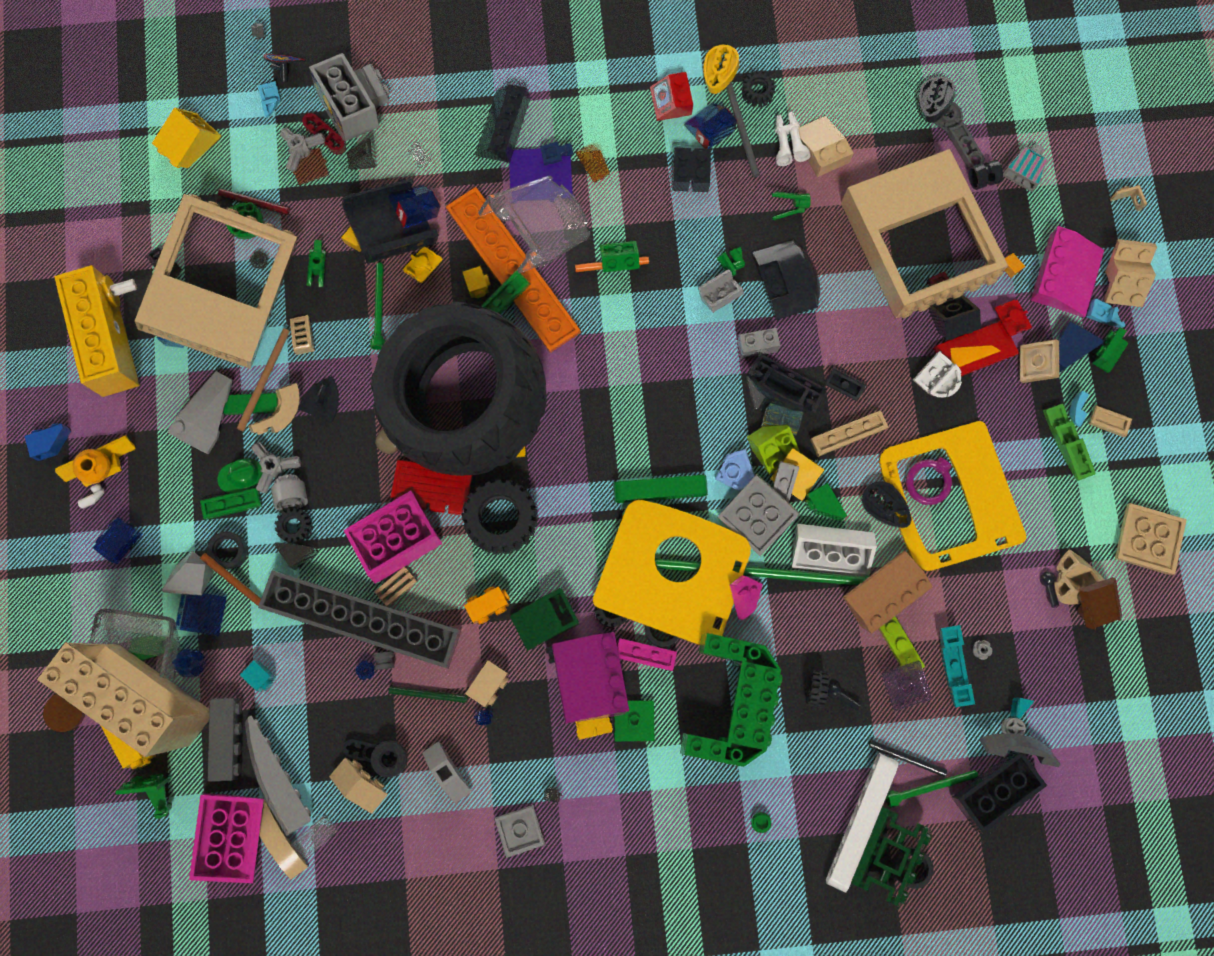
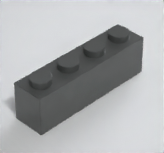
M240 698L210 699L208 781L237 780L241 774V764L238 763V758L241 754L239 735L242 732V724L239 722V714L242 713Z

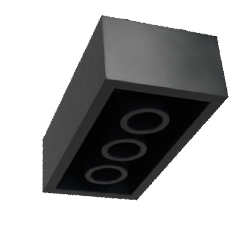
M1013 751L951 798L974 830L984 834L1044 789L1047 784L1024 753Z

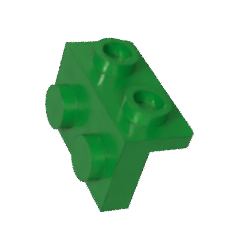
M1121 327L1115 331H1110L1105 338L1104 346L1102 345L1095 354L1097 357L1092 364L1109 373L1128 345V342L1122 339L1127 331Z

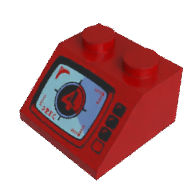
M687 72L669 74L650 87L657 121L692 115L693 100Z

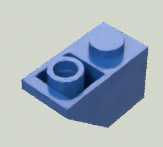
M61 423L50 425V428L44 430L37 429L32 431L31 434L26 435L25 440L30 457L41 461L58 455L71 433V429Z

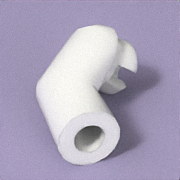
M101 484L92 486L91 491L93 494L78 501L80 508L84 509L91 506L104 494V488L102 489Z

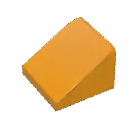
M1014 253L1005 258L1008 266L1004 271L1010 278L1026 267Z

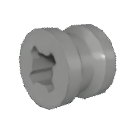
M1007 718L1001 724L1002 733L1024 735L1026 727L1024 722L1018 718Z

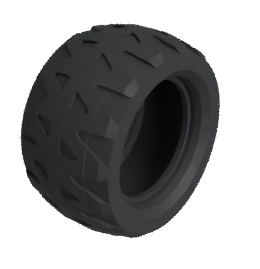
M462 302L433 305L422 309L420 313L404 320L397 326L387 342L383 344L377 356L378 360L371 379V389L374 396L373 409L386 436L410 460L441 474L457 476L483 474L497 466L506 465L517 457L524 446L530 444L535 437L540 418L544 416L547 402L546 379L543 366L531 341L516 325L501 314L478 305ZM476 351L491 354L496 366L497 384L488 408L478 419L463 428L452 431L435 430L427 416L426 394L430 381L436 371L446 361L462 353Z

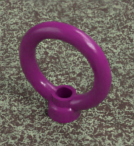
M939 457L937 461L922 460L914 464L906 476V488L910 496L918 503L924 505H935L942 502L951 491L952 478L949 469L952 465L942 457ZM926 467L934 468L944 479V487L941 493L931 498L921 496L914 487L916 473Z

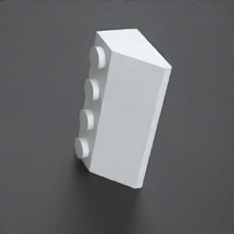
M797 524L793 544L792 568L854 576H869L877 548L875 533Z

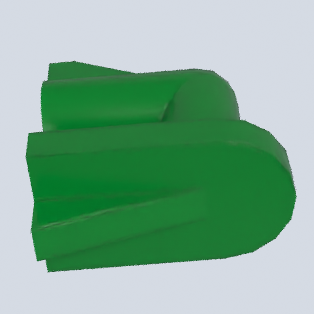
M741 247L730 251V255L735 261L734 263L730 261L725 252L717 257L724 270L729 269L732 272V277L736 275V270L745 266Z

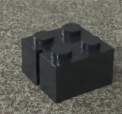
M674 147L672 191L688 192L690 181H693L692 192H709L711 149L695 148L693 152L691 148Z

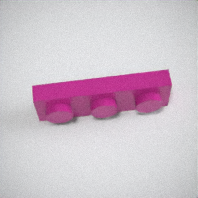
M619 639L617 647L619 659L673 671L677 655L676 651Z

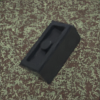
M833 366L824 383L826 386L857 402L867 386V382L836 366Z

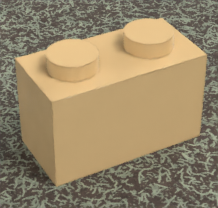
M488 660L465 694L484 707L492 706L498 698L496 693L499 688L504 689L509 679L507 676L509 674Z

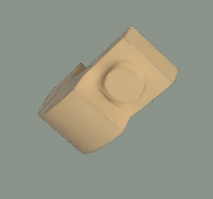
M292 383L275 390L278 398L276 410L268 418L248 425L251 433L263 434L269 431L268 427H270L272 433H276L284 429L292 421L299 406L297 383Z

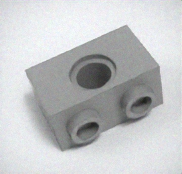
M777 328L740 334L737 340L741 359L759 356L760 353L763 355L776 353L780 348Z

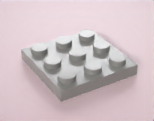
M756 474L720 513L718 518L733 532L745 537L750 547L761 556L800 513Z

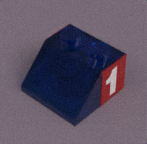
M711 103L687 121L684 126L704 149H711L735 131L737 119L726 107Z
M423 185L388 196L404 228L438 217L441 206L434 192Z

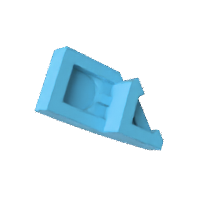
M275 81L258 85L266 118L272 114L281 101Z
M1098 299L1091 300L1086 317L1113 327H1125L1124 321L1121 322L1117 313L1119 311L1118 307L1112 308L1111 305Z
M1081 391L1074 397L1069 409L1070 418L1078 427H1081L1088 414L1081 410L1089 396L1084 391Z

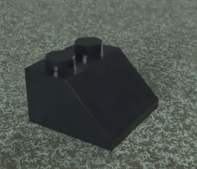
M964 295L953 299V297L949 298L940 305L935 303L928 308L937 332L945 340H952L958 336L970 334L981 329L980 309Z

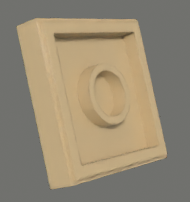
M1057 339L1020 345V382L1026 383L1059 378V341Z

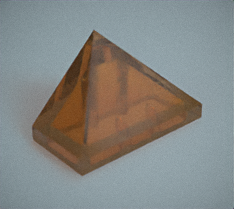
M591 144L576 152L577 157L594 183L610 175L601 150Z

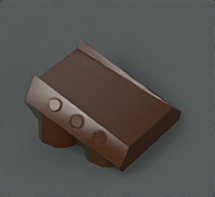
M1112 577L1079 589L1078 599L1082 605L1078 608V614L1085 620L1087 628L1096 630L1097 627L1122 620L1116 578Z

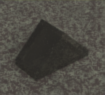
M365 139L347 152L349 170L377 168L376 151L371 139Z
M275 542V547L289 567L294 570L318 554V549L314 547Z

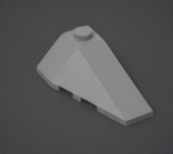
M215 371L178 414L167 433L209 454L219 438L220 431L218 429L220 421H223L224 414L222 413L224 405L228 401L233 380Z

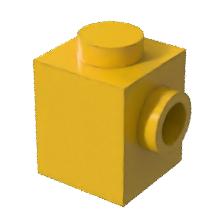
M480 266L463 271L471 298H481L486 293H489L487 286L490 285L488 276L483 275Z

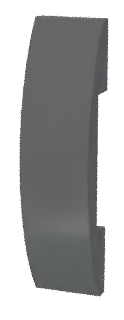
M1001 733L987 735L980 739L981 744L989 754L1005 757L1008 750L1035 755L1041 764L1055 767L1060 766V762L1048 746L1029 736Z

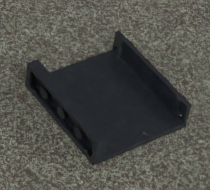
M413 178L408 180L401 179L397 183L383 184L378 188H368L363 192L350 193L343 197L342 209L367 264L437 243L439 234L436 229H430L412 190ZM398 202L407 217L405 227H403L396 214Z

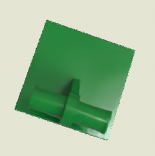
M155 774L143 779V776L132 777L129 782L123 783V786L115 791L116 795L146 792L156 810L154 812L156 819L165 817L172 808L170 807L172 804L166 801L165 784L171 780V776L163 777V774Z

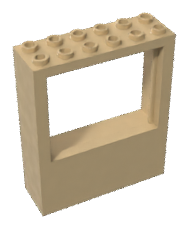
M950 149L852 185L846 190L841 205L895 319L899 317L907 318L917 310L919 312L925 311L930 305L935 303L936 305L943 304L951 297L956 299L966 291L974 292L980 289L982 285H992L998 281V277L1004 274L1003 271L1007 268L1008 264ZM957 205L986 265L909 294L880 233Z
M184 194L135 318L137 329L251 369L296 248L297 236H294V233L288 230H278L270 223L263 224L257 222V219L254 217L239 215L233 209H223L215 202L209 201L207 203L202 201L200 197L194 194ZM194 212L280 244L257 308L169 276Z
M65 642L37 679L144 757L190 746L209 721V708L119 644Z

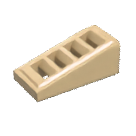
M309 316L290 319L292 344L295 354L314 352L315 347ZM305 321L304 325H295V323ZM304 328H306V331H301V332H297V331H296V330H299V329H304ZM307 335V337L298 339V336ZM307 341V344L299 345L300 342Z

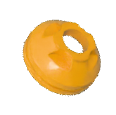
M96 449L83 450L75 457L73 462L75 476L87 484L100 483L107 477L110 471L109 458L105 453ZM90 459L93 463L92 468L85 471L82 464L85 460Z

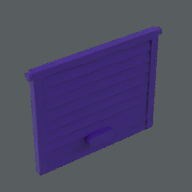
M541 149L514 150L509 163L511 196L509 201L573 199L571 156H561V162L545 166Z

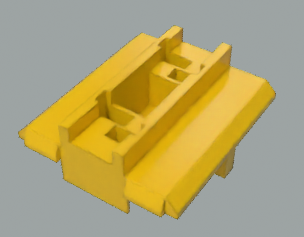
M424 247L415 256H410L412 260L404 267L403 271L422 283L443 259L430 249Z
M609 717L575 722L579 740L610 733L613 730Z

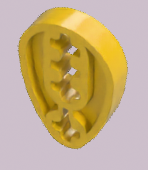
M715 46L705 56V83L712 94L720 93L725 89L738 71L740 64L739 55L732 46ZM724 53H726L725 56H724V57H725V61L722 62V55H724Z

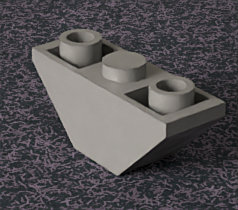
M439 741L422 752L436 781L454 803H457L472 792Z

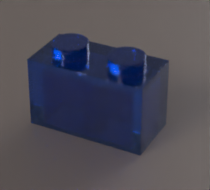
M119 517L109 524V529L97 538L93 546L95 551L109 562L115 564L122 560L143 534L129 522Z

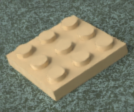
M1132 503L1127 504L1115 559L1171 576L1175 575L1187 519Z

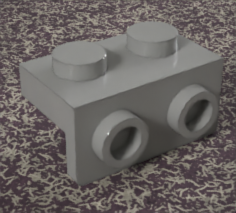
M729 269L698 288L701 300L713 313L744 294L743 288L733 279L732 272Z

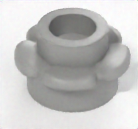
M985 640L975 642L973 654L981 660L987 659L992 654L990 643Z

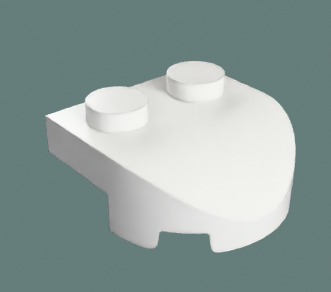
M937 352L913 381L932 396L949 397L956 393L961 386V370L945 355Z

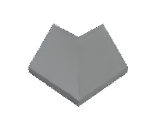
M192 551L175 565L162 588V592L202 595L214 570Z

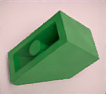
M828 483L805 496V504L814 514L839 521L847 517L846 512Z

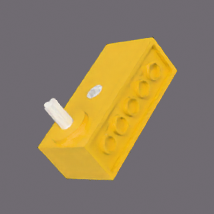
M93 265L54 276L81 384L102 397L140 386L119 307V295L137 290L134 279L114 284L108 275L104 276Z

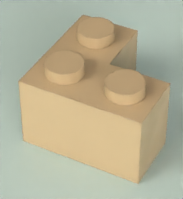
M344 758L329 777L345 798L372 814L388 795L383 789L384 784L377 778L372 780L366 771L361 770L363 766L358 761H350Z

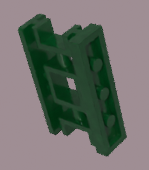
M882 806L851 884L869 891L873 882L890 891L886 901L900 907L901 903L905 904L909 895L906 892L909 884L913 885L917 875L914 872L917 864L921 865L925 855L922 853L925 845H929L932 834H930V828L917 823L914 832L897 825L899 814ZM891 817L889 826L899 830L896 840L894 842L884 837L880 844ZM921 831V837L913 857L910 859L913 850L902 845L907 834L918 839ZM888 844L905 851L898 871L880 863ZM874 856H876L873 864L883 868L880 879L877 880L868 875L866 882H864ZM906 870L907 872L895 898L897 889L888 885L887 882L891 873L902 877Z

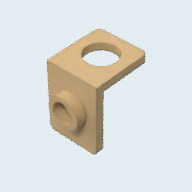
M1140 185L1131 188L1125 186L1110 198V201L1130 196L1137 212L1147 205ZM1137 195L1140 197V204L1137 201Z

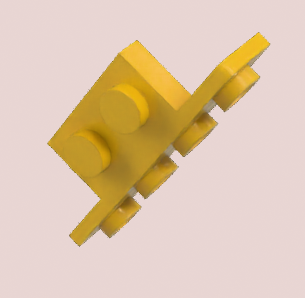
M127 436L120 437L96 449L105 453L109 458L110 471L107 477L122 470L119 461L120 456L135 450V445ZM90 459L85 460L82 467L85 471H88L92 468L93 463ZM74 460L55 468V472L65 482L76 478L73 472ZM82 482L85 487L92 485Z

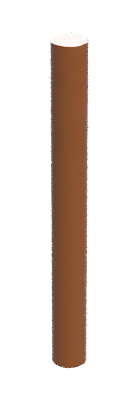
M206 553L200 557L204 563L259 606L261 598Z

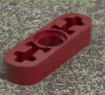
M308 113L303 117L302 123L311 135H316L323 130L329 131V135L325 137L326 141L323 145L333 154L340 155L345 152V141L317 115ZM314 121L317 128H315L312 124H309L308 122ZM332 139L334 140L335 143L340 144L341 146H340V147L334 146V144H333V142H332Z

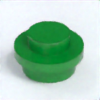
M758 812L753 815L751 825L756 832L765 833L771 828V818L766 813Z

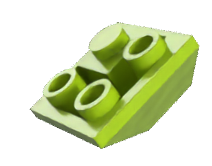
M789 425L761 427L747 436L752 451L769 475L776 471L780 461L784 460L792 447L800 452Z

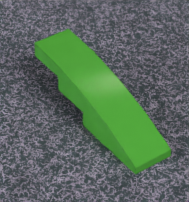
M1059 404L1043 410L1057 446L1076 480L1080 481L1095 475L1096 473L1083 438L1079 439L1073 421H1069L1064 405Z

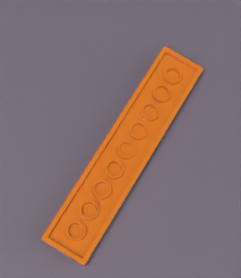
M476 187L445 206L500 285L516 270H519L531 283L513 303L550 353L581 333L579 327Z

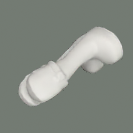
M793 112L788 113L790 124L783 126L784 122L781 115L776 116L775 132L778 134L780 144L776 163L779 166H787L793 160L787 138L788 134L791 135L794 159L798 162H804L811 157L809 149L801 142L799 135L800 123Z

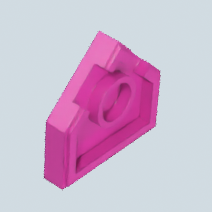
M740 576L730 584L737 616L741 620H744L756 610L763 584L747 576Z

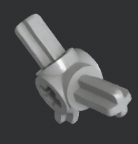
M282 128L280 136L287 142L288 152L290 153L286 168L292 172L296 171L300 159L310 154L311 147L323 144L326 141L323 133L306 137V135L294 134L288 128Z
M261 442L255 443L252 446L253 452L260 459V472L263 473L256 487V490L259 492L267 493L273 478H277L278 475L284 473V470L301 467V460L298 456L282 459L281 456L276 457L274 453H269ZM270 464H275L274 468H269Z

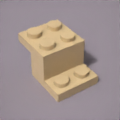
M1117 240L1105 271L1110 282L1104 297L1105 303L1143 307L1156 276L1150 264L1157 249L1155 243Z

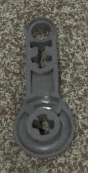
M953 102L950 109L946 112V114L950 113L951 116L945 117L944 115L934 123L937 127L947 132L968 168L974 166L971 162V157H977L979 164H983L984 155L963 122L961 108ZM963 144H969V147H963Z

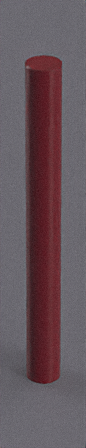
M224 189L218 190V196L243 203L251 202L257 207L286 215L290 213L289 207Z

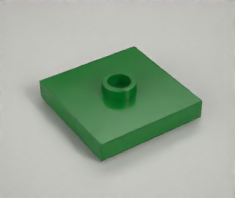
M628 701L629 711L623 715L615 716V741H655L654 701Z

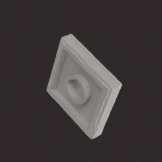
M534 805L495 817L506 858L545 845Z

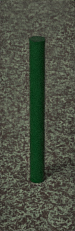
M389 686L388 691L389 694L460 703L468 702V695L396 686Z

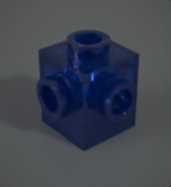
M187 648L178 653L176 659L171 662L176 667L175 670L180 676L191 678L199 676L204 671L203 667L207 664L203 660L205 656L198 649Z

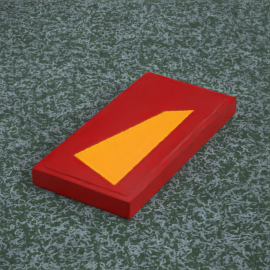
M1001 321L934 347L936 354L941 352L960 368L961 377L1019 354L1012 337L1008 335Z

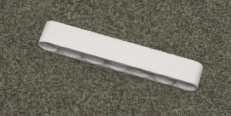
M881 753L876 756L827 875L826 884L843 892H847L896 774L899 765L898 761Z

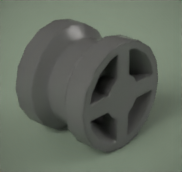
M393 652L373 654V658L376 660L375 670L395 668L392 662Z

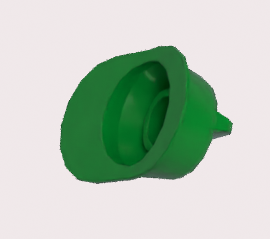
M251 458L232 462L220 470L217 478L218 485L227 493H234L258 484L263 474L260 472L261 465Z

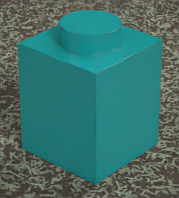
M253 660L240 674L252 688L259 692L268 690L274 683L272 680L276 677L260 661Z

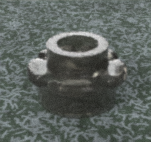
M256 251L250 256L249 261L252 263V267L263 269L268 264V257L265 253Z
M548 787L547 790L543 791L545 801L555 803L560 801L562 793L559 792L558 788Z

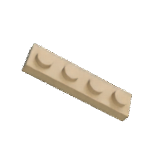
M880 410L815 436L810 441L819 457L884 431L889 427Z

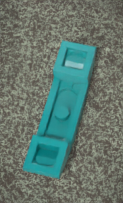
M961 626L940 628L943 666L954 707L973 705L975 701L972 685L968 682Z

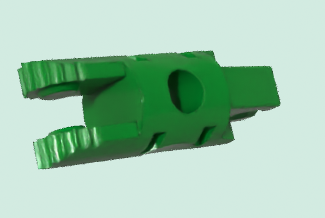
M314 240V250L309 249L307 286H311L313 282L312 275H319V287L324 286L326 251H322V240Z

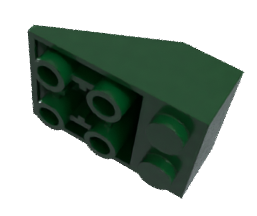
M562 588L543 596L510 616L527 651L580 624Z

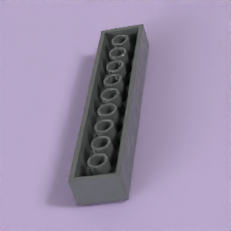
M273 570L270 573L258 606L260 609L447 669L450 667L461 631Z

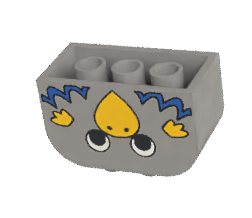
M343 53L309 67L319 99L345 142L379 127L375 106Z

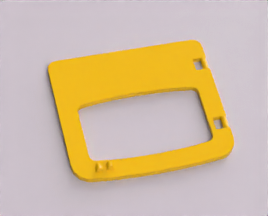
M976 421L885 449L880 455L879 465L883 482L893 485L905 501L906 498L899 478L897 462L937 449L945 450L963 490L975 530L976 539L974 542L930 554L927 552L919 536L913 518L907 528H899L911 558L922 570L933 571L1025 542L1026 533L985 423ZM895 512V515L899 518L898 523L907 524V516H900ZM1004 537L1006 543L997 546L995 539ZM948 554L950 560L941 563L939 556Z

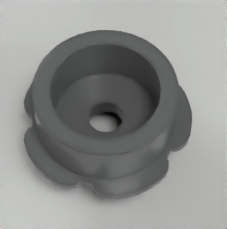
M254 22V25H251L252 36L256 37L257 40L264 38L262 23Z

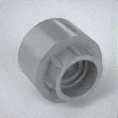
M296 475L280 476L271 487L274 508L277 510L287 511V508L299 509L308 503L305 483Z

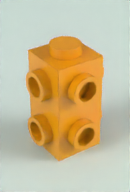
M491 586L484 590L485 594L478 597L475 595L466 600L467 604L464 607L474 624L478 623L481 625L490 620L489 616L496 613V615H499L507 610L506 607L509 606L507 601L510 600V597L505 589L501 590L499 586L496 588Z

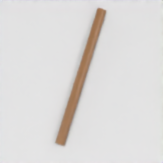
M283 328L237 426V429L244 432L290 333L285 328Z

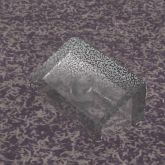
M324 815L291 845L308 859L338 829Z

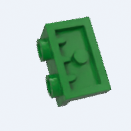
M636 241L600 245L604 273L640 268Z

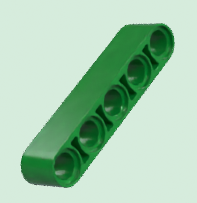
M706 475L628 480L613 483L615 503H628L636 500L654 501L692 498L708 495Z

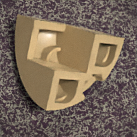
M1069 549L1057 566L1059 573L1054 586L1056 595L1061 603L1070 605L1081 604L1078 599L1079 589L1105 579L1090 564Z

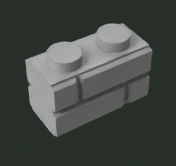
M369 64L362 69L354 71L375 108L389 102L387 95L390 92L386 84H381L382 76L378 69L375 70L373 65Z

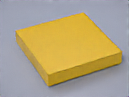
M792 447L783 462L799 466L792 495L802 501L824 469ZM778 468L770 478V480H772L773 482L775 480Z

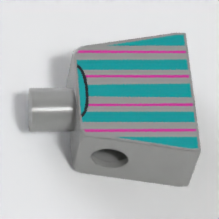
M1034 145L1032 150L1025 147L1010 163L1003 176L1033 192L1041 181L1048 161L1046 157L1041 155L1044 148L1040 145Z

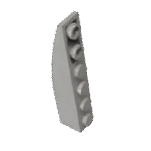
M249 716L245 721V728L252 766L264 798L287 837L311 821V812L307 806H303L301 803V795L296 788L293 789L288 772L283 771L281 768L279 756L276 753L273 754L270 749L271 743L266 736L262 735L260 723L257 719L254 720L252 716Z

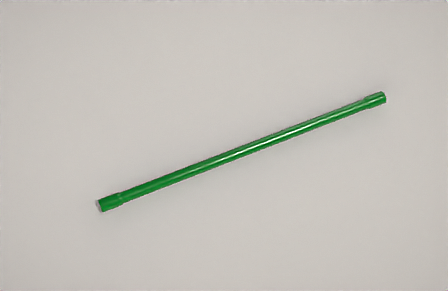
M655 558L656 567L660 569L698 572L701 562ZM734 565L732 571L739 573L741 566ZM746 566L743 576L856 586L870 577Z

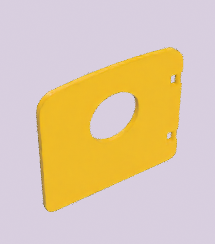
M645 500L633 501L628 505L623 515L593 596V604L599 609L700 645L701 636L704 633L723 636L734 604L730 584L740 576H743L750 557V544L745 537L695 515ZM672 537H683L690 540L700 552L701 565L699 571L693 578L684 582L667 580L659 573L655 564L657 548L663 541ZM735 561L742 563L739 573L732 571ZM716 617L723 619L719 630L713 628Z

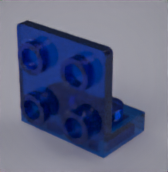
M205 593L202 595L181 594L174 630L218 636L220 634L226 597Z

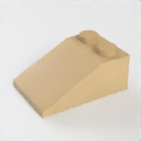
M826 116L799 127L801 142L810 151L811 157L808 161L817 177L850 163L854 154L850 145Z

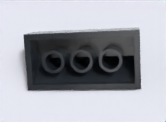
M509 84L496 91L475 153L477 157L510 163L530 102V96L526 87Z

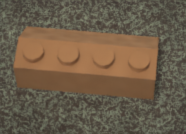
M902 551L843 598L858 624L872 634L930 590L932 585L918 564L906 551Z

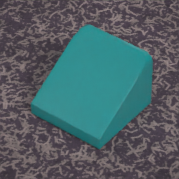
M1014 698L1010 714L1011 718H1021L1034 701Z

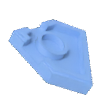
M746 449L726 456L715 478L717 481L742 491L754 478L755 473Z

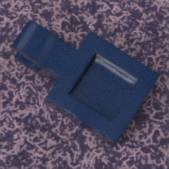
M557 141L540 146L545 166L561 162V156H571L574 154L571 143L559 146Z

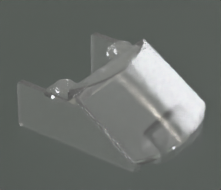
M551 176L488 196L478 212L480 216L494 212L502 221L511 220L530 248L526 253V259L517 269L519 274L540 265L542 267L546 266L590 236V231L587 230L586 226L588 221L579 203L563 185L558 186L554 183Z

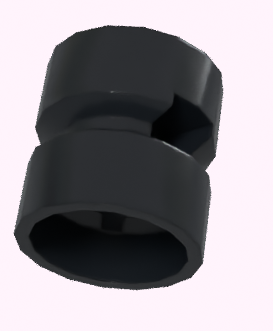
M998 160L985 162L984 165L971 166L968 170L969 182L974 190L985 188L987 185L992 186L1001 183L1003 180L1001 164Z

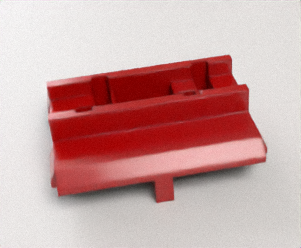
M1015 299L994 308L1009 336H1014L1032 328L1026 316L1028 311H1023L1018 300Z

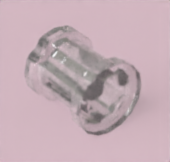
M421 143L413 144L407 151L415 159L416 165L419 168L426 166L431 160L430 155L426 154L422 149Z

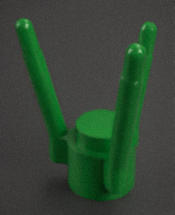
M772 193V197L793 199V205L797 207L795 210L772 217V219L776 220L796 213H804L805 209L810 208V194Z

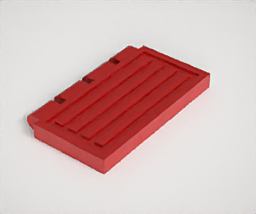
M397 460L391 498L395 500L412 491L423 510H426L427 504H430L429 511L445 513L446 506H448V514L462 516L463 505L468 500L467 496L470 493L473 475L441 474L415 462Z

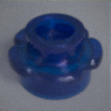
M367 660L361 661L356 667L358 677L361 680L371 679L375 674L374 664L372 662L369 663Z
M480 710L473 718L476 725H490L493 715L489 714L488 710Z

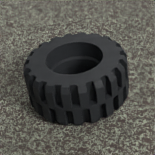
M495 478V481L490 482V480L484 481V485H477L474 488L475 491L469 493L467 496L468 500L463 505V526L469 538L483 551L491 552L495 555H500V553L506 555L511 554V551L520 550L521 546L526 545L530 541V537L534 535L538 521L537 509L530 493L519 483L515 484L509 479L503 481L501 478ZM496 500H508L515 505L518 511L516 526L505 534L498 535L489 532L482 522L484 509L488 504Z

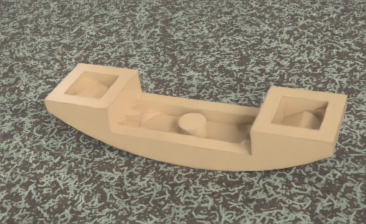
M264 799L259 836L274 860L291 880L307 869L308 865L300 852L295 850L288 837H286Z

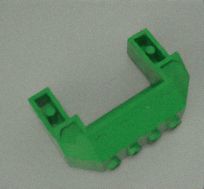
M704 633L701 636L698 654L733 661L732 666L740 667L728 738L719 736V740L683 733L680 754L745 767L766 752L767 748L771 745L772 735L770 730L771 726L775 723L774 707L777 706L779 701L777 690L778 686L782 683L781 669L765 645Z

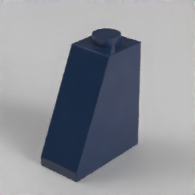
M1070 321L1063 327L1057 338L1059 341V373L1093 351L1104 340Z

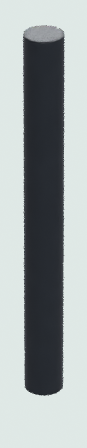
M871 740L869 743L870 748L943 777L947 774V769L874 740Z

